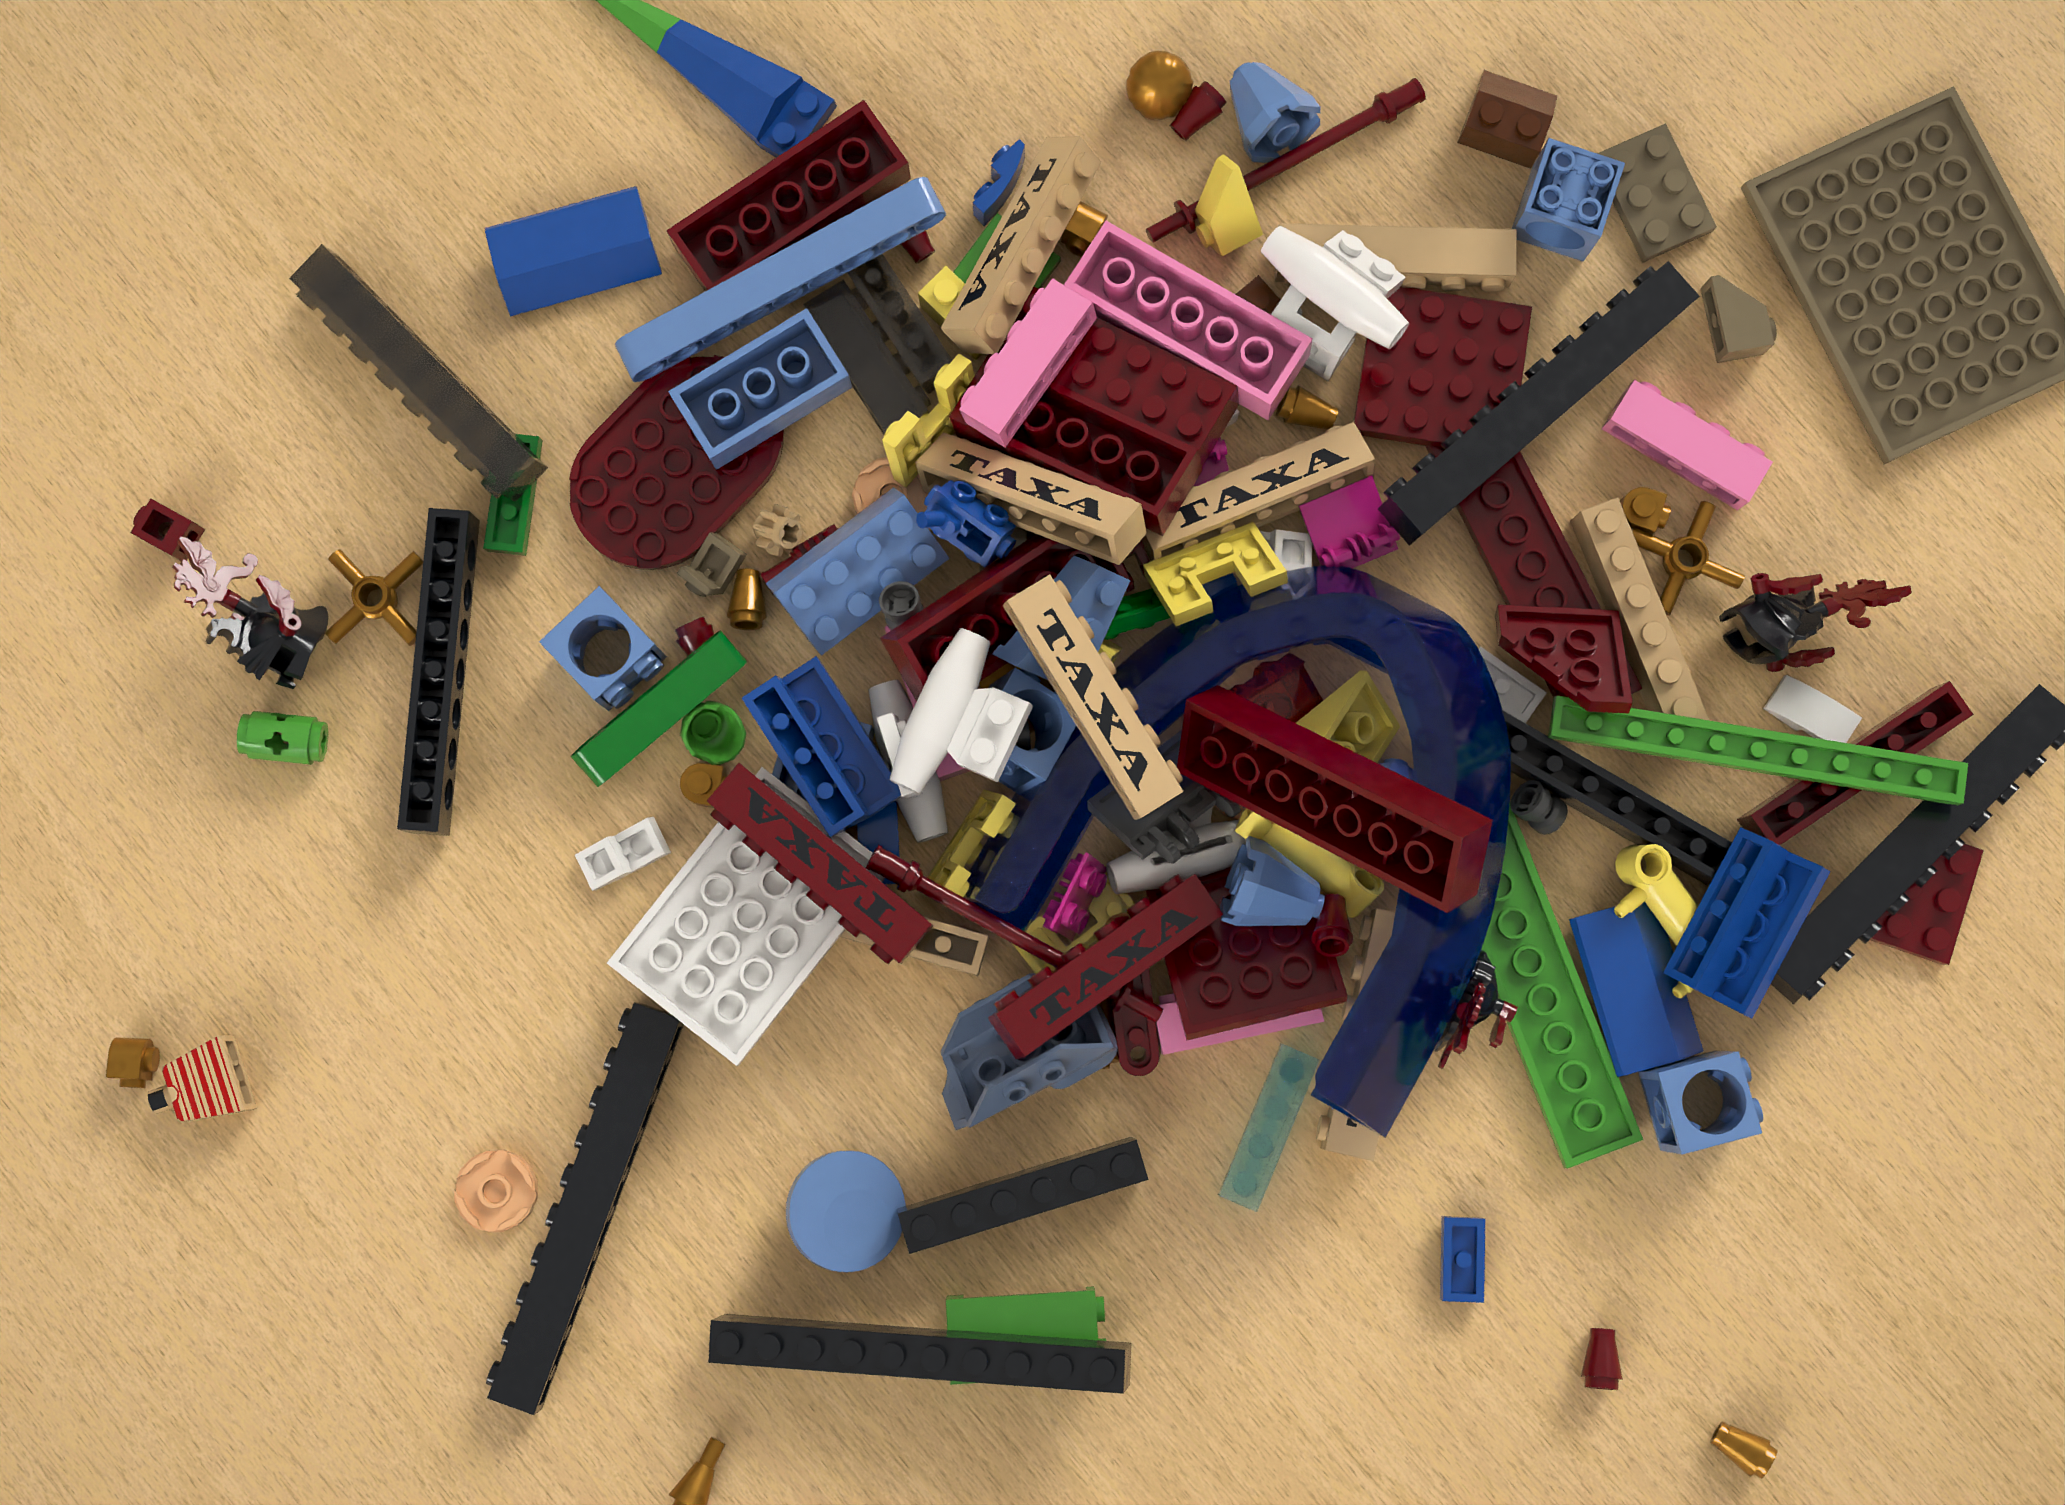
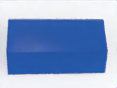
M637 186L485 228L496 278L510 317L662 274Z
M817 656L783 678L775 675L742 697L745 705L830 837L872 817L902 797L899 786L889 780L892 771Z
M1740 827L1663 973L1752 1019L1830 871L1823 866L1787 851L1769 839Z
M1645 902L1632 913H1628L1624 918H1619L1614 913V908L1616 907L1614 906L1569 919L1617 1077L1676 1062L1704 1051L1687 995L1683 998L1675 997L1672 989L1678 984V980L1663 973L1673 954L1668 934Z

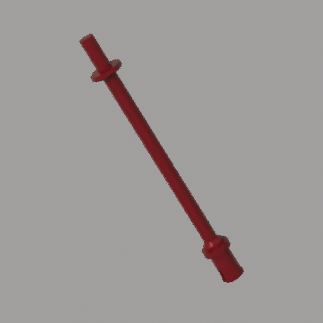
M1413 78L1408 83L1387 94L1381 92L1375 95L1373 104L1368 109L1244 175L1243 179L1247 190L1250 191L1378 120L1387 124L1395 121L1398 114L1426 100L1425 91L1421 83L1416 78ZM1181 200L1175 201L1176 213L1146 228L1150 241L1154 243L1182 227L1189 234L1195 232L1196 225L1194 220L1198 219L1195 208L1198 201L1189 206H1186Z
M879 844L872 853L865 868L897 884V890L903 893L906 890H916L1055 968L1064 964L1060 957L1064 954L1063 952L923 875L922 869L919 868L920 864L912 860L909 863L882 848ZM1131 980L1109 996L1112 999L1111 1010L1115 1013L1124 1005L1156 1023L1163 1012L1162 1007L1131 991L1134 980Z

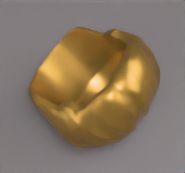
M1153 51L1139 58L1130 68V74L1126 79L1128 99L1144 118L1151 120H1163L1176 116L1191 95L1194 83L1190 70L1182 58L1167 51Z

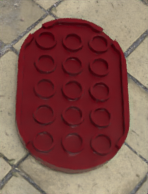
M723 356L689 357L665 371L644 380L594 431L579 450L569 477L571 512L586 540L611 561L641 570L663 569L685 562L698 553L709 532L719 534L766 485L775 472L783 450L784 429L716 470L668 392L724 358Z

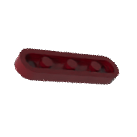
M1119 913L1110 917L1105 924L1114 919L1117 925H1119L1130 916L1127 913ZM1148 968L1133 979L1131 991L1153 1002ZM1123 1005L1118 1012L1112 1011L1119 1062L1127 1073L1133 1076H1144L1151 1073L1159 1062L1160 1055L1156 1023ZM1140 1046L1145 1049L1144 1055L1138 1059L1131 1057V1050L1134 1047Z

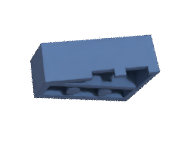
M1073 556L1054 581L1061 580L1072 597V602L1069 603V606L1077 618L1083 616L1095 636L1091 639V642L1096 650L1099 651L1130 580L1094 563ZM1018 630L1005 646L1000 644L992 653L1016 667L1047 679Z

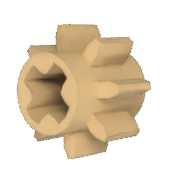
M774 504L772 512L763 509L760 511L761 514L756 518L753 525L754 534L757 537L756 546L765 548L767 553L781 557L783 548L792 550L800 542L803 535L802 527L798 522L800 515L789 512L788 507Z

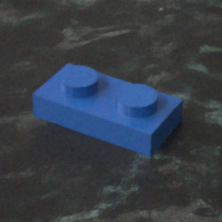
M1442 1216L1440 1300L1484 1303L1485 1219L1479 1217Z

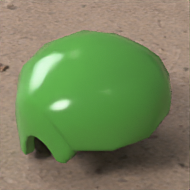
M706 701L705 703H699L684 716L680 736L686 749L689 750L693 757L707 761L711 765H721L734 760L744 748L746 731L740 717L732 708L716 701Z

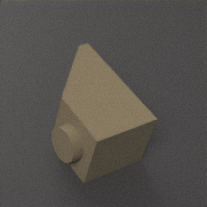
M1720 275L1711 276L1700 288L1717 363L1765 354L1775 344L1774 341L1777 336L1776 324L1773 318H1769L1767 307Z

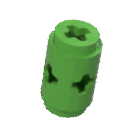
M253 711L252 714H243L240 718L237 729V750L239 754H247L250 759L312 765L314 761L322 762L327 752L328 724L318 721L317 717Z

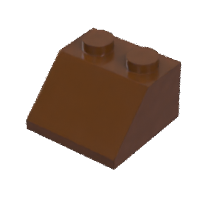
M1484 70L1457 143L1531 169L1541 152L1551 124L1557 95Z

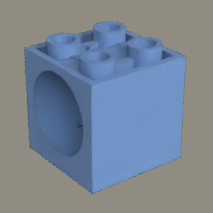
M1548 138L1532 166L1512 229H1517V240L1584 261L1602 236L1625 163Z
M600 586L539 641L592 699L608 711L612 707L619 709L625 705L634 695L632 689L643 679L649 681L654 678L664 667L661 662L667 657ZM618 629L628 631L631 643H629V657L624 666L613 674H601L598 677L588 675L584 667L583 658L586 645L590 639L603 630L618 631Z
M1015 667L988 688L994 687L1025 700L1033 706L1028 718L1035 730V747L1031 750H1024L1015 745L999 779L1000 783L1020 795L1047 780L1076 724L1055 691L1053 692L1040 684L1041 681L1035 674L1023 669L1019 670Z
M1712 1051L1638 1072L1660 1151L1682 1155L1762 1134L1760 1123L1763 1122V1112L1758 1100L1751 1096L1748 1082L1752 1080L1750 1067L1744 1057L1740 1058L1739 1051ZM1705 1071L1708 1073L1707 1076L1719 1084L1723 1096V1105L1715 1122L1707 1128L1700 1130V1125L1687 1119L1683 1110L1682 1097L1690 1079L1696 1074Z

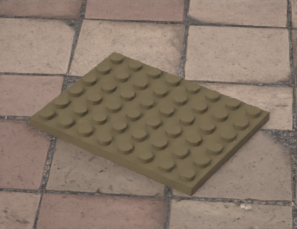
M1954 86L1753 178L1742 185L1741 190L1883 464L1889 463L2065 380V294Z

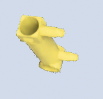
M1247 808L1242 812L1235 828L1236 833L1245 839L1251 836L1265 841L1319 882L1320 889L1325 893L1343 896L1346 901V911L1349 918L1357 917L1383 892L1384 883L1381 878Z
M1649 844L1630 845L1623 848L1616 858V872L1624 883L1633 885L1634 889L1620 900V903L1614 908V913L1619 918H1624L1628 913H1632L1645 902L1677 946L1698 908V904L1672 870L1671 857L1662 846ZM1643 857L1646 861V870L1644 873L1642 872L1640 864L1641 859ZM1678 981V984L1672 989V993L1677 998H1683L1694 989Z

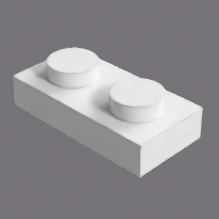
M1482 647L1477 649L1456 679L1457 683L1470 692L1524 723L1528 721L1547 693Z

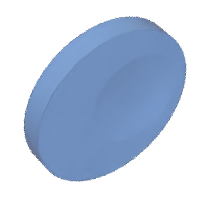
M858 1151L831 1152L810 1162L795 1178L786 1202L787 1228L796 1248L813 1264L836 1272L861 1271L883 1260L898 1242L902 1233V1227L897 1209L905 1206V1198L896 1176L879 1159Z

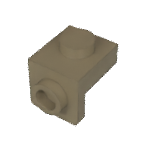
M709 532L690 566H681L677 574L687 581L685 586L699 596L706 597L707 595L723 594L747 554L718 533Z

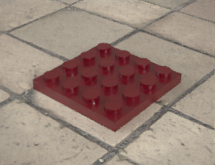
M1400 286L1387 299L1409 322V326L1391 349L1366 338L1354 423L1361 435L1365 437L1423 446H1435L1444 449L1440 444L1458 428L1464 434L1471 429L1473 425L1469 422V419L1484 406L1488 405L1492 410L1501 403L1497 396L1511 383L1516 381L1519 386L1522 385L1532 306Z
M1231 867L1199 877V880L1219 909L1222 897L1227 899L1231 897L1229 889L1225 888ZM1159 889L1146 890V895L1150 902L1162 894ZM1219 917L1166 955L1164 961L1186 1041L1347 1002L1348 994L1336 957L1320 954L1312 942V934L1317 918L1312 917L1306 925L1235 926L1221 921V917Z

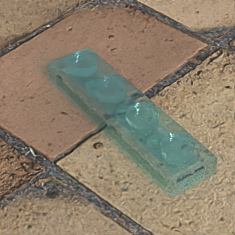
M1280 1043L1218 1193L1220 1197L1255 1212L1258 1211L1315 1073L1319 1059Z

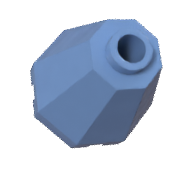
M1248 62L1242 64L1234 71L1233 78L1230 80V93L1243 147L1252 162L1268 163L1280 156L1277 153L1278 151L1287 146L1289 150H1292L1305 143L1320 126V118L1316 113H1320L1321 107L1314 97L1266 64Z
M1248 836L1246 845L1242 844L1239 847L1227 876L1225 888L1229 889L1231 897L1230 899L1222 897L1220 911L1223 915L1221 916V921L1235 926L1306 925L1312 917L1318 918L1325 896L1320 894V884L1265 841Z

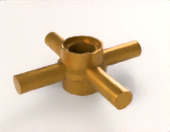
M1700 502L1687 535L1679 537L1671 543L1635 527L1632 528L1638 547L1663 557V567L1669 578L1661 594L1660 601L1668 616L1672 613L1685 580H1690L1703 574L1737 590L1743 583L1744 574L1709 560V551L1702 539L1716 508L1710 502ZM1679 550H1686L1692 555V567L1684 566L1679 561Z
M341 549L333 552L328 560L353 586L351 597L354 606L325 632L326 636L333 643L337 644L365 617L369 619L383 618L409 646L415 644L417 630L396 609L398 604L396 589L423 565L421 557L413 551L383 578L381 576H365ZM375 589H381V601L375 606H368L367 598L370 592Z

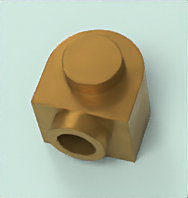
M1080 201L1062 234L1061 242L1066 245V248L1071 253L1082 257L1105 221H1107L1108 215Z
M1638 487L1627 493L1620 500L1631 530L1635 527L1652 535L1656 532L1657 528L1664 529L1671 512V507L1665 505L1668 494L1646 487Z
M704 763L689 766L680 778L682 794L698 806L714 808L707 802V799L727 777V769L723 766Z
M114 1038L108 1052L106 1078L120 1079L119 1087L145 1088L146 1080H152L153 1072H156L159 1066L160 1052L158 1047H154L151 1039Z

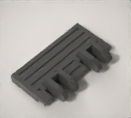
M1182 730L1157 748L1165 762L1170 759L1176 767ZM1182 774L1183 781L1179 785L1184 792L1140 819H1133L1112 783L1087 800L1088 811L1142 860L1156 851L1171 864L1181 859V853L1163 832L1166 830L1170 832L1188 849L1195 848L1200 842L1198 834L1176 813L1181 814L1188 822L1192 823L1214 805L1229 817L1231 816V818L1240 813L1241 806Z

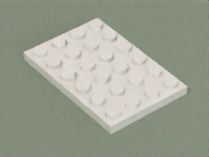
M761 767L755 775L758 779L863 867H866L872 855L871 851L845 831L830 837L809 803ZM718 822L616 950L607 964L733 1064L739 1066L842 935L845 928L837 922L842 915L829 905L824 911L805 895L810 888L797 878L792 884L774 869L778 861L770 854L765 852L760 857L742 842L746 836L744 832L735 825L728 830ZM868 870L881 882L885 880V878L881 875L873 872L872 870Z

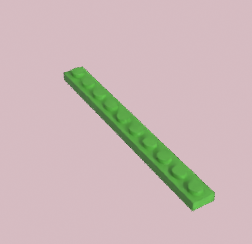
M1555 696L1553 698L1548 738L1957 806L1964 804L1968 763L1636 708H1631L1629 714L1588 712L1569 697Z

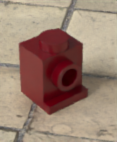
M150 499L148 504L141 507L136 513L133 520L134 527L130 533L182 561L183 559L187 560L188 556L177 543L178 539L182 536L190 539L192 542H198L205 529L168 507ZM168 526H170L169 530L167 531L166 535L164 536V530H165V528L168 527Z

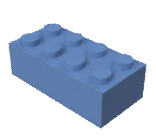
M806 308L668 392L717 470L852 388V384L846 369Z
M894 487L766 583L821 656L881 611L879 597L886 586L898 581L915 585L950 559L928 528H920L917 525L916 516L918 513L906 496Z

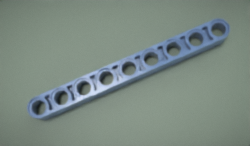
M927 177L911 180L625 334L616 341L615 347L632 381L640 382L647 380L933 227L944 219L946 212Z

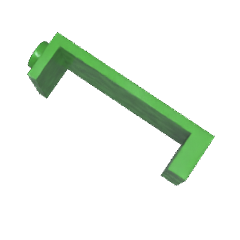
M1094 1286L1086 1287V1290L969 1298H964V1294L947 1295L946 1297L947 1330L1106 1341V1338L1098 1339L1097 1322H1105L1104 1297L1095 1296ZM950 1381V1385H954V1384H971V1383H973V1382Z

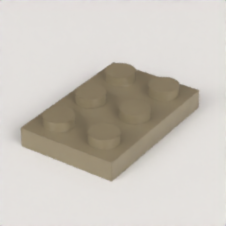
M1666 124L1597 153L1625 163L1613 204L1642 263L1705 236L1716 229L1717 226Z

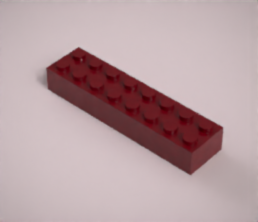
M1219 685L1186 699L1177 763L1180 774L1446 913H1449L1477 895L1493 822L1492 819Z

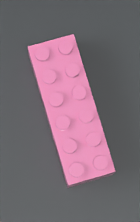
M1105 221L1064 284L1093 303L1097 318L1237 385L1239 404L1266 420L1270 419L1310 356L1313 340L1311 337L1108 221Z

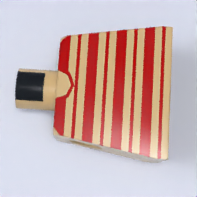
M234 1035L217 1036L164 1065L162 1072L166 1085L148 1092V1102L155 1114L174 1108L179 1122L257 1109Z

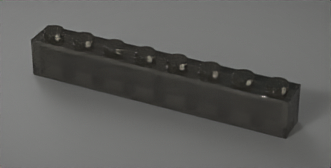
M321 244L289 278L300 289L296 293L297 297L313 311L318 307L326 315L322 322L338 337L344 334L352 342L348 348L357 358L365 364L370 360L378 368L374 375L387 388L393 391L396 387L405 396L401 402L411 413L418 418L423 414L431 422L427 429L440 442L446 444L449 441L458 450L454 457L471 472L476 468L483 475L484 479L480 483L494 497L499 499L503 495L516 502L548 469L524 442L338 254Z

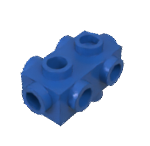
M950 480L943 486L935 485L924 500V505L927 506L926 511L919 512L916 516L917 525L920 528L932 529L936 536L949 541L963 551L968 559L981 564L983 567H987L997 558L1004 560L1016 544V540L1011 537L1016 525L1008 520V512L1001 506L995 504L986 505L975 497L976 490L974 487L964 481L954 482Z

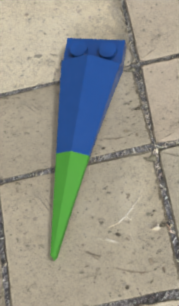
M596 0L690 82L761 149L774 157H778L822 128L837 107L833 98L805 82L801 76L642 0Z

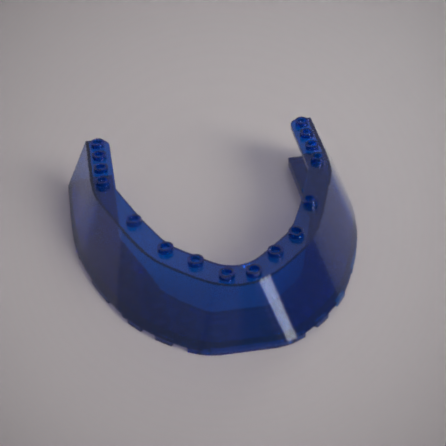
M1344 566L1305 567L1287 571L1288 583L1250 597L1243 584L1211 599L1213 605L1212 613L1177 627L1174 623L1170 624L1115 668L1117 673L1113 677L1121 690L1127 688L1135 698L1139 707L1135 713L1142 725L1149 724L1157 736H1160L1184 714L1186 699L1222 684L1235 672L1236 668L1256 659L1259 661L1273 655L1289 652L1292 648L1308 644H1330L1389 675L1411 740L1414 766L1413 781L1493 820L1476 896L1446 913L1399 888L1392 936L1317 1069L1315 1075L1316 1086L1311 1093V1097L1386 1138L1467 988L1484 944L1497 898L1506 849L1511 785V752L1504 713L1494 682L1477 645L1457 621L1445 612L1366 572ZM1077 726L1047 780L1021 794H1014L1011 800L1016 805L1011 811L1014 813L1010 825L1002 834L997 833L995 838H988L969 871L972 873L967 880L970 886L963 898L1025 932L1035 920L1094 818V815L1088 811L1087 800L1111 783Z

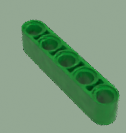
M718 631L589 738L570 757L593 783L599 787L738 672L747 663V660L722 631Z

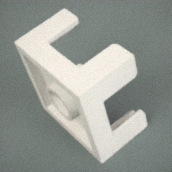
M1290 285L1271 315L1313 339L1310 356L1303 366L1329 381L1352 346L1357 332L1338 322L1330 334L1301 316L1302 309L1300 307L1307 297Z

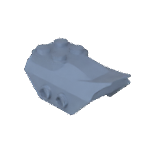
M1029 973L1020 979L1012 981L1003 989L985 999L978 1000L971 1007L958 1013L940 1052L947 1069L946 1084L942 1095L955 1130L964 1127L971 1128L1049 1086L1054 1089L1069 1087L1112 1062L1118 1049L1117 1041L1100 1004L1096 1005L1027 1056L1015 1059L987 1017L997 1011L994 1003L1012 990H1015L1020 995L1030 988L1031 985L1027 980L1036 973Z

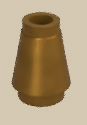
M1298 385L1296 388L1289 387L1277 407L1276 415L1284 418V423L1328 430L1333 427L1336 421L1338 408L1331 406V404Z
M745 568L736 571V578L727 611V617L730 618V626L735 629L762 628L763 620L767 618L760 572L758 570Z
M1723 1421L1716 1428L1710 1441L1711 1444L1716 1446L1718 1450L1748 1476L1751 1477L1754 1474L1761 1479L1771 1468L1778 1452L1776 1448L1770 1445V1440L1728 1425Z

